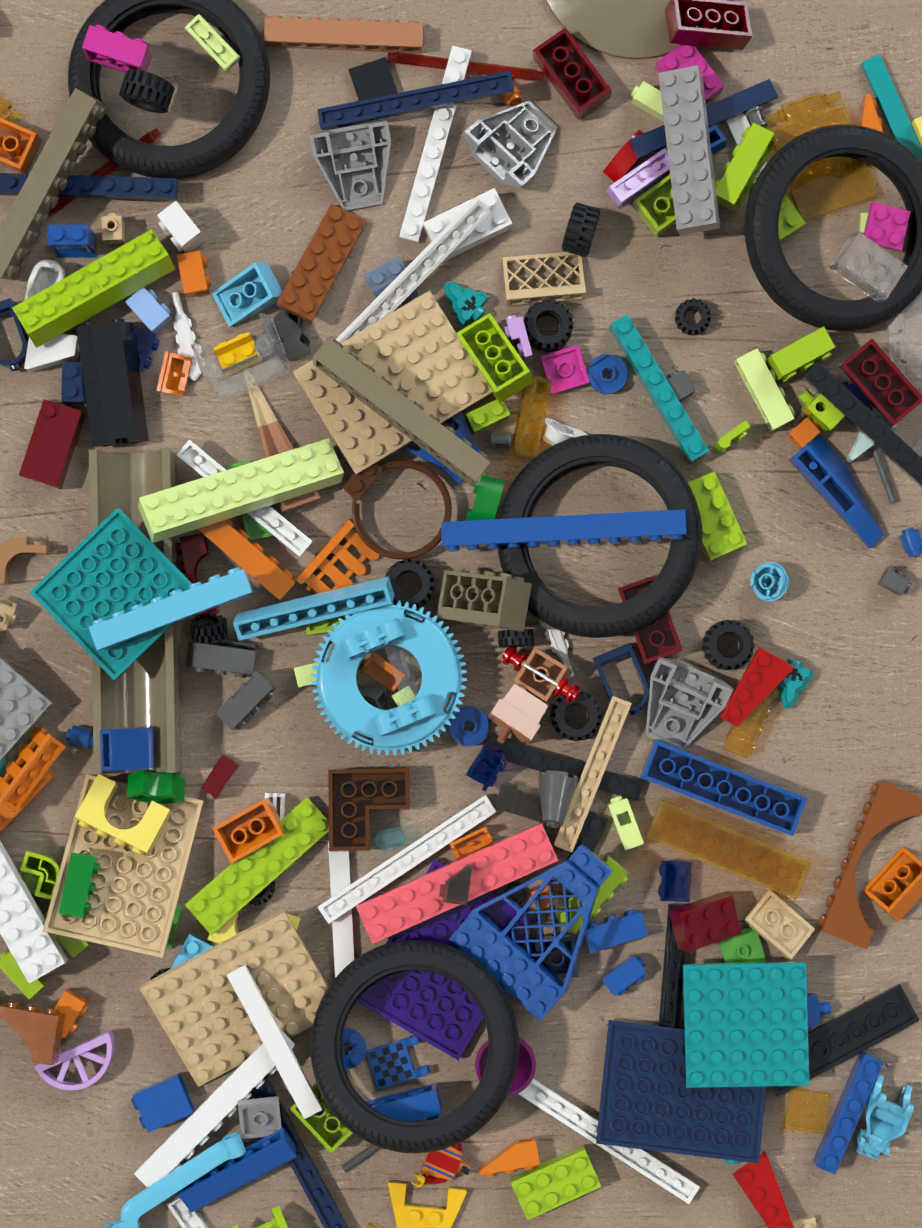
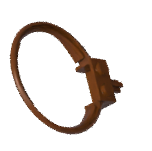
M344 456L339 460L343 471L350 476V479L342 488L352 497V517L356 531L370 549L387 558L404 560L420 557L431 551L441 542L440 528L435 538L418 550L407 553L385 550L375 544L364 531L360 520V504L356 503L383 468H385V471L397 468L414 469L427 475L438 486L445 505L443 522H450L452 516L451 498L446 485L433 470L414 461L395 460L383 464L375 463L355 475Z

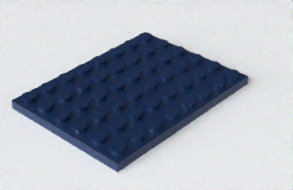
M609 1020L596 1144L759 1164L766 1086L686 1088L684 1029Z

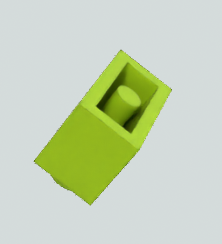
M497 399L466 414V419L474 435L510 418L505 402L499 403Z

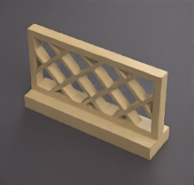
M569 252L502 257L507 307L532 305L537 301L542 302V299H547V301L555 299V302L585 300L586 286L582 256ZM570 257L578 258V264L574 268L565 263ZM549 259H555L559 262L554 270L546 265ZM529 261H536L540 264L534 272L526 266ZM515 262L520 267L515 273H512L507 269V263ZM562 265L570 271L565 278L556 273ZM542 267L551 273L545 280L537 275ZM522 269L531 274L525 282L517 276ZM574 274L580 278V284L572 285L567 280ZM553 275L562 281L555 287L547 283ZM533 277L542 283L538 288H532L528 285ZM513 279L522 284L518 290L509 289V284Z

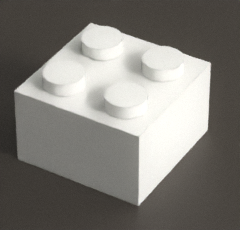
M177 201L157 215L160 219V222H158L159 226L167 237L172 236L170 239L179 252H192L205 242L201 231Z

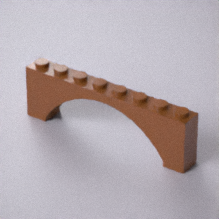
M877 780V783H873L870 789L871 798L869 802L866 801L864 804L862 821L859 820L856 824V836L849 842L847 848L849 850L848 856L843 858L840 869H842L840 876H836L833 882L835 889L833 894L829 895L826 900L825 906H827L825 914L822 913L818 920L821 931L865 949L869 946L874 930L869 928L865 922L856 899L855 874L859 858L871 839L885 827L904 818L912 816L919 818L922 812V797Z
M0 1000V1019L10 1025L23 1039L32 1055V1062L46 1065L58 1063L65 1014L59 1013V1010L54 1008H47L45 1011L40 1010L39 1006L36 1005L22 1007L19 1002L10 1001L8 1004L1 1003Z

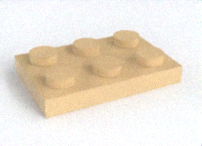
M770 889L764 893L743 920L788 960H792L815 930Z

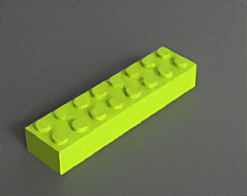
M151 229L12 307L37 348L175 270L169 254Z

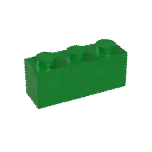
M71 853L58 911L60 916L85 920L86 915L90 914L92 904L89 903L90 895H94L96 883H93L94 876L98 875L100 870V863H97L98 859L95 856Z

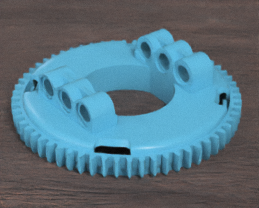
M399 600L397 606L392 602L389 605L352 613V616L347 614L345 615V621L338 618L341 623L339 626L334 623L332 624L335 628L334 631L327 630L330 637H322L326 643H319V646L323 648L322 651H316L320 658L313 659L318 662V666H312L313 669L317 670V673L311 674L312 677L317 678V681L311 683L312 685H317V689H314L312 692L319 694L314 700L321 701L317 708H324L320 715L327 714L328 717L324 721L329 722L331 720L332 724L329 728L331 729L336 726L335 734L342 732V740L346 737L349 738L347 744L355 741L354 748L361 744L363 745L362 751L370 747L371 754L374 749H377V753L380 755L381 751L385 750L386 756H388L389 750H392L393 754L396 755L397 750L400 749L401 753L404 754V748H408L411 753L412 746L415 745L417 750H419V743L422 742L426 747L427 739L434 742L432 737L434 734L440 737L438 731L440 729L444 732L446 731L443 725L451 726L448 719L456 718L452 714L453 711H460L456 704H463L458 698L465 697L463 693H460V690L466 689V686L461 685V682L467 681L461 675L467 673L466 670H461V667L466 665V663L459 660L464 655L457 654L461 647L455 648L454 645L458 640L451 641L450 638L454 635L453 633L447 635L446 632L449 627L442 629L443 621L437 624L435 622L437 616L431 619L430 611L426 615L423 614V607L416 611V604L411 609L409 608V602H406L403 607ZM404 612L407 613L406 615L412 616V617H414V618H416V619H418V620H421V621H422V620H425V621L422 622V623H420V622H418V621H416V620H414V619L405 617ZM332 642H334L335 646L331 652L330 658L327 662L324 663V660H327L328 654L333 646ZM389 645L398 646L409 651L418 661L422 672L421 687L412 701L391 710L378 709L369 704L359 691L357 684L358 668L367 654ZM455 692V695H452V697H451V699H450V702H449L448 707H447V709H446V711H448V712H447V714H446V713L444 712V707H445V705H446V703H447V701H448L449 695H450L451 693ZM358 732L364 736L373 738L374 744L372 743V740L363 738L357 734L356 736H354L353 734Z

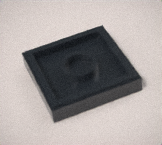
M386 57L348 69L359 101L398 93Z

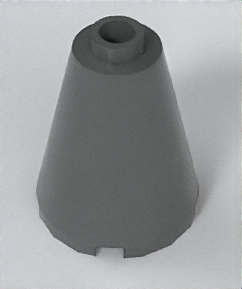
M548 770L545 771V775L539 772L538 776L542 821L546 824V827L556 829L558 826L563 825L578 784V777L573 775V778L568 777L567 772Z

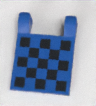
M412 1035L366 1051L378 1090L429 1074L430 1069L428 1065L414 1069L407 1049L408 1046L418 1044L420 1041L419 1037Z

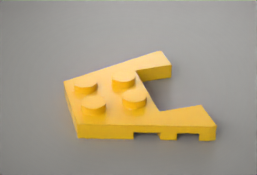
M388 1181L397 1228H451L467 1193L465 1188L449 1187L446 1208L405 1204L407 1182Z

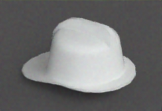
M544 419L547 426L543 435V441L552 446L570 438L588 435L579 429L561 424L553 419Z

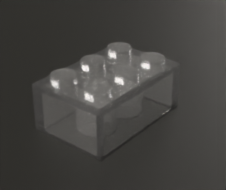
M857 232L850 235L830 269L875 301L881 302L887 300L908 266L865 235Z

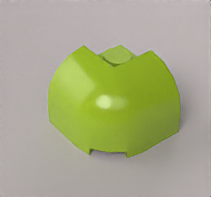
M26 850L19 874L28 890L34 893V896L51 900L60 868L53 858Z

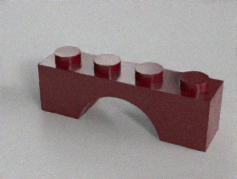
M203 533L179 537L180 542L177 543L178 552L183 555L184 562H181L182 573L186 574L187 579L192 584L199 582L197 579L198 564L209 554L206 536ZM219 607L210 609L208 611L202 612L194 616L198 617L207 614L220 613Z

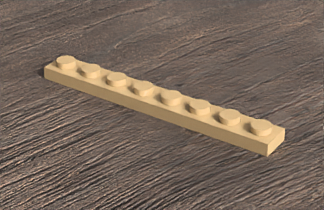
M612 696L579 778L563 825L560 826L554 841V846L573 852L632 704L631 702Z

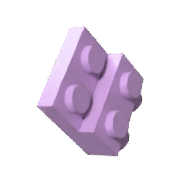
M517 315L506 317L504 334L512 346L517 345L516 351L523 362H531L532 351L523 317H517Z

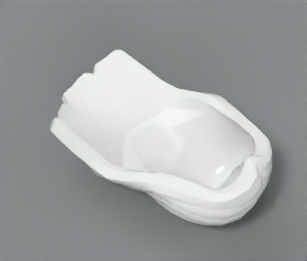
M53 260L39 261L34 266L28 279L25 300L66 278L63 267Z

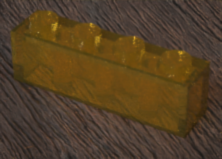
M532 376L534 382L523 389L510 456L526 460L534 459L539 453L553 382L538 376Z
M778 685L738 727L731 725L722 749L742 758H747V755L751 756L755 745H753L755 737L759 738L763 729L761 723L770 714L771 708L768 707L771 700L775 701L779 690H777Z

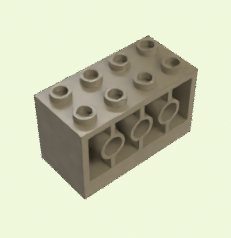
M454 567L453 571L444 570L437 618L463 624L524 632L532 584L524 582L522 577L505 573L496 575L494 572L484 571L482 573L472 569L465 572V569Z

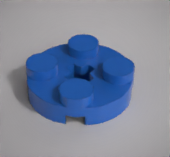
M608 354L596 357L588 369L591 387L603 395L618 392L624 386L627 379V367L624 361L617 356ZM606 369L613 372L611 379L603 378V370Z
M462 707L459 709V712L453 714L456 718H451L450 734L461 745H478L486 738L489 731L488 719L480 709ZM464 722H474V730L472 732L469 730L465 731L463 729L466 726Z
M345 1027L342 1047L344 1043H348L352 1050H349L348 1054L342 1051L345 1069H351L362 1062L367 1046L364 1037L357 1030Z

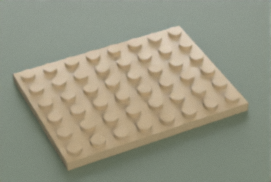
M430 290L341 343L343 345L342 349L347 353L351 351L359 357L358 361L364 366L368 364L374 368L375 374L380 378L382 376L387 378L392 383L391 386L394 389L404 391L408 395L407 399L413 403L416 401L424 407V412L438 417L440 424L492 394L491 389ZM313 360L293 371L294 376L355 475L412 442L411 439L315 367Z
M86 774L76 813L97 776ZM114 781L117 783L118 788L107 807V821L117 829L133 828L142 820L150 803L128 798V783ZM185 797V801L160 804L170 809L172 814L149 856L145 854L139 856L131 851V847L127 845L121 847L113 842L115 839L109 836L103 838L95 833L97 830L91 827L85 829L79 826V821L74 816L43 932L163 959L204 801ZM71 853L95 856L98 859L97 863H100L99 873L94 876L93 883H96L94 895H90L89 903L92 904L89 915H86L85 920L60 916L58 913Z
M285 910L268 917L140 985V991L198 1087L241 1065L263 1043L227 977L229 972L246 964L280 1029L289 1038L313 1026L315 1014L322 997L328 989V985Z

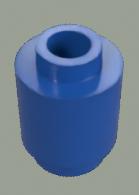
M913 527L903 530V535L899 537L905 553H908L909 558L921 554L922 538L919 530H914Z
M73 725L72 729L68 728L66 740L72 746L86 749L88 747L93 748V731L89 728Z

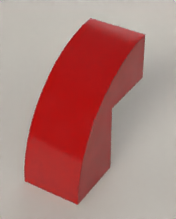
M639 129L630 139L644 133ZM630 139L603 171L613 182L628 174L632 167L640 160L637 159L629 143Z

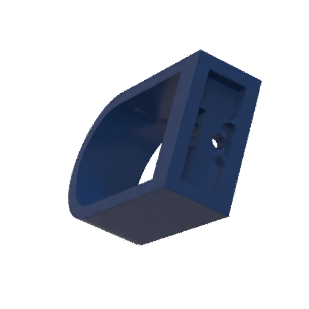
M9 298L0 301V316L12 312L22 340V350L14 360H0V366L9 368L11 372L22 369V365L25 363L28 337L12 307L16 306L15 301Z
M628 643L594 657L592 660L609 701H611L613 694L601 666L625 656H630L643 687L641 700L629 709L631 715L642 712L641 707L648 698L649 688L633 648Z

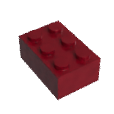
M720 892L669 910L678 949L691 952L741 934L733 895Z

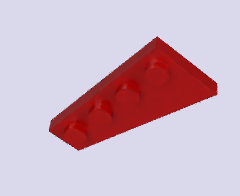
M758 647L719 717L738 727L793 670L794 666Z
M766 1151L760 1154L759 1164L748 1162L732 1173L768 1228H794Z

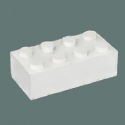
M495 188L477 196L491 213L444 261L512 229V222ZM473 199L423 222L424 230L430 242Z

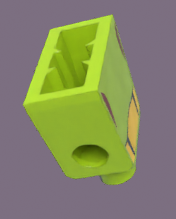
M806 388L798 396L804 403L801 410L819 425L821 431L832 430L845 416L821 393L813 395Z

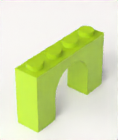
M48 911L43 915L45 919L47 918ZM55 935L58 942L73 958L77 957L91 944L90 942ZM7 949L0 955V969L29 1000L48 984L42 976L28 983L11 951Z

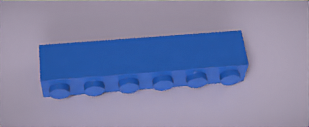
M864 1051L858 1054L814 1156L813 1163L816 1167L834 1175L836 1174L884 1063L879 1058Z
M281 1128L245 1148L246 1153L242 1156L221 1163L178 1191L179 1198L192 1213L197 1209H202L210 1202L222 1198L227 1193L239 1189L244 1184L256 1180L261 1175L273 1171L278 1166L292 1161L296 1157V1144L285 1129Z

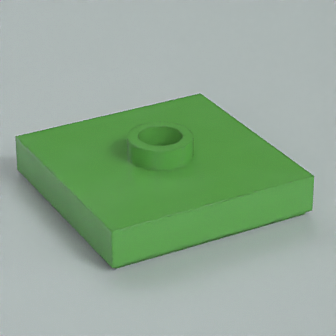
M750 926L740 929V935L718 942L724 963L767 962L759 934Z

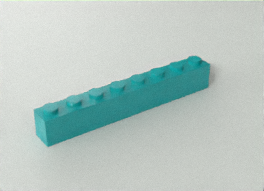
M628 314L611 323L609 326L610 332L688 463L690 464L709 452L708 448Z

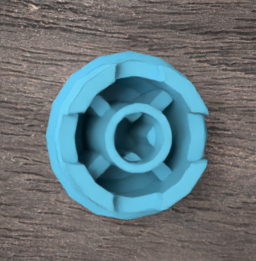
M766 562L752 572L750 578V586L753 588L754 593L766 602L781 598L790 585V579L785 569L774 562Z

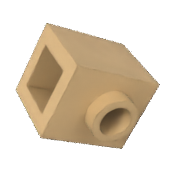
M117 213L101 216L103 242L106 245L125 244V220Z

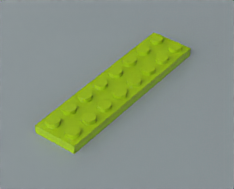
M308 797L280 820L284 832L282 836L230 864L185 904L211 935L329 832V821Z

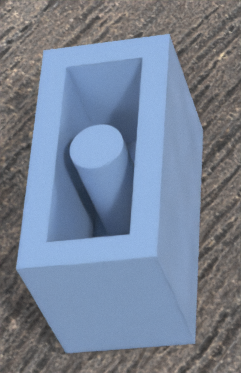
M143 287L126 301V304L155 335L172 320L169 316L171 311L164 303L160 305L156 301L158 296L151 289L146 290Z

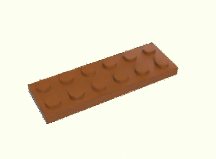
M331 203L276 305L312 323L367 221Z

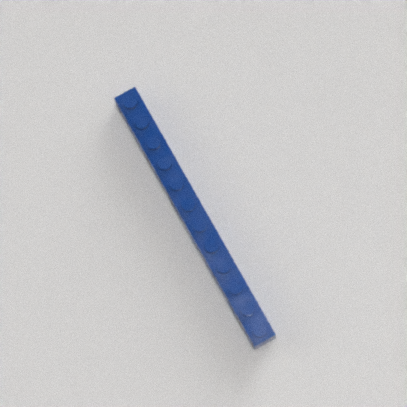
M685 509L441 522L442 547L447 549L448 552H457L459 548L477 551L479 547L497 550L500 549L499 546L517 549L520 548V545H528V548L540 547V544H548V547L560 546V543L578 546L580 542L598 545L601 544V541H609V544L621 543V540L639 543L642 542V539H650V542L662 541V538L679 541L683 540V537H687Z

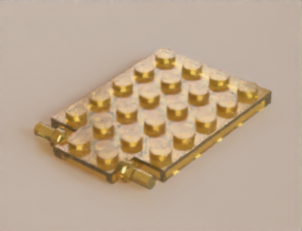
M820 92L782 104V109L777 110L774 114L765 116L764 120L768 124L778 120L780 122L786 120V123L769 128V131L775 134L776 144L774 147L776 152L794 138L811 130L831 125H852L845 103L825 109V106H828L829 103L841 99L840 92L829 95H820ZM829 157L817 160L800 172L789 186L796 209L804 221L877 196L866 162L850 157Z

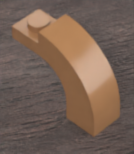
M27 536L12 538L0 545V584L9 585V570L16 558L24 554L50 555V546L45 545V542L32 541L31 545V538Z

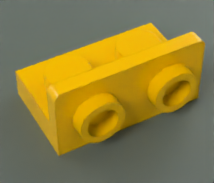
M250 332L239 334L236 338L227 342H221L213 348L226 376L262 360L259 352L256 350V345Z

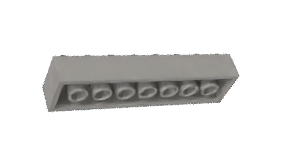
M696 65L658 73L677 231L680 235L719 229L720 220L702 72L699 66Z

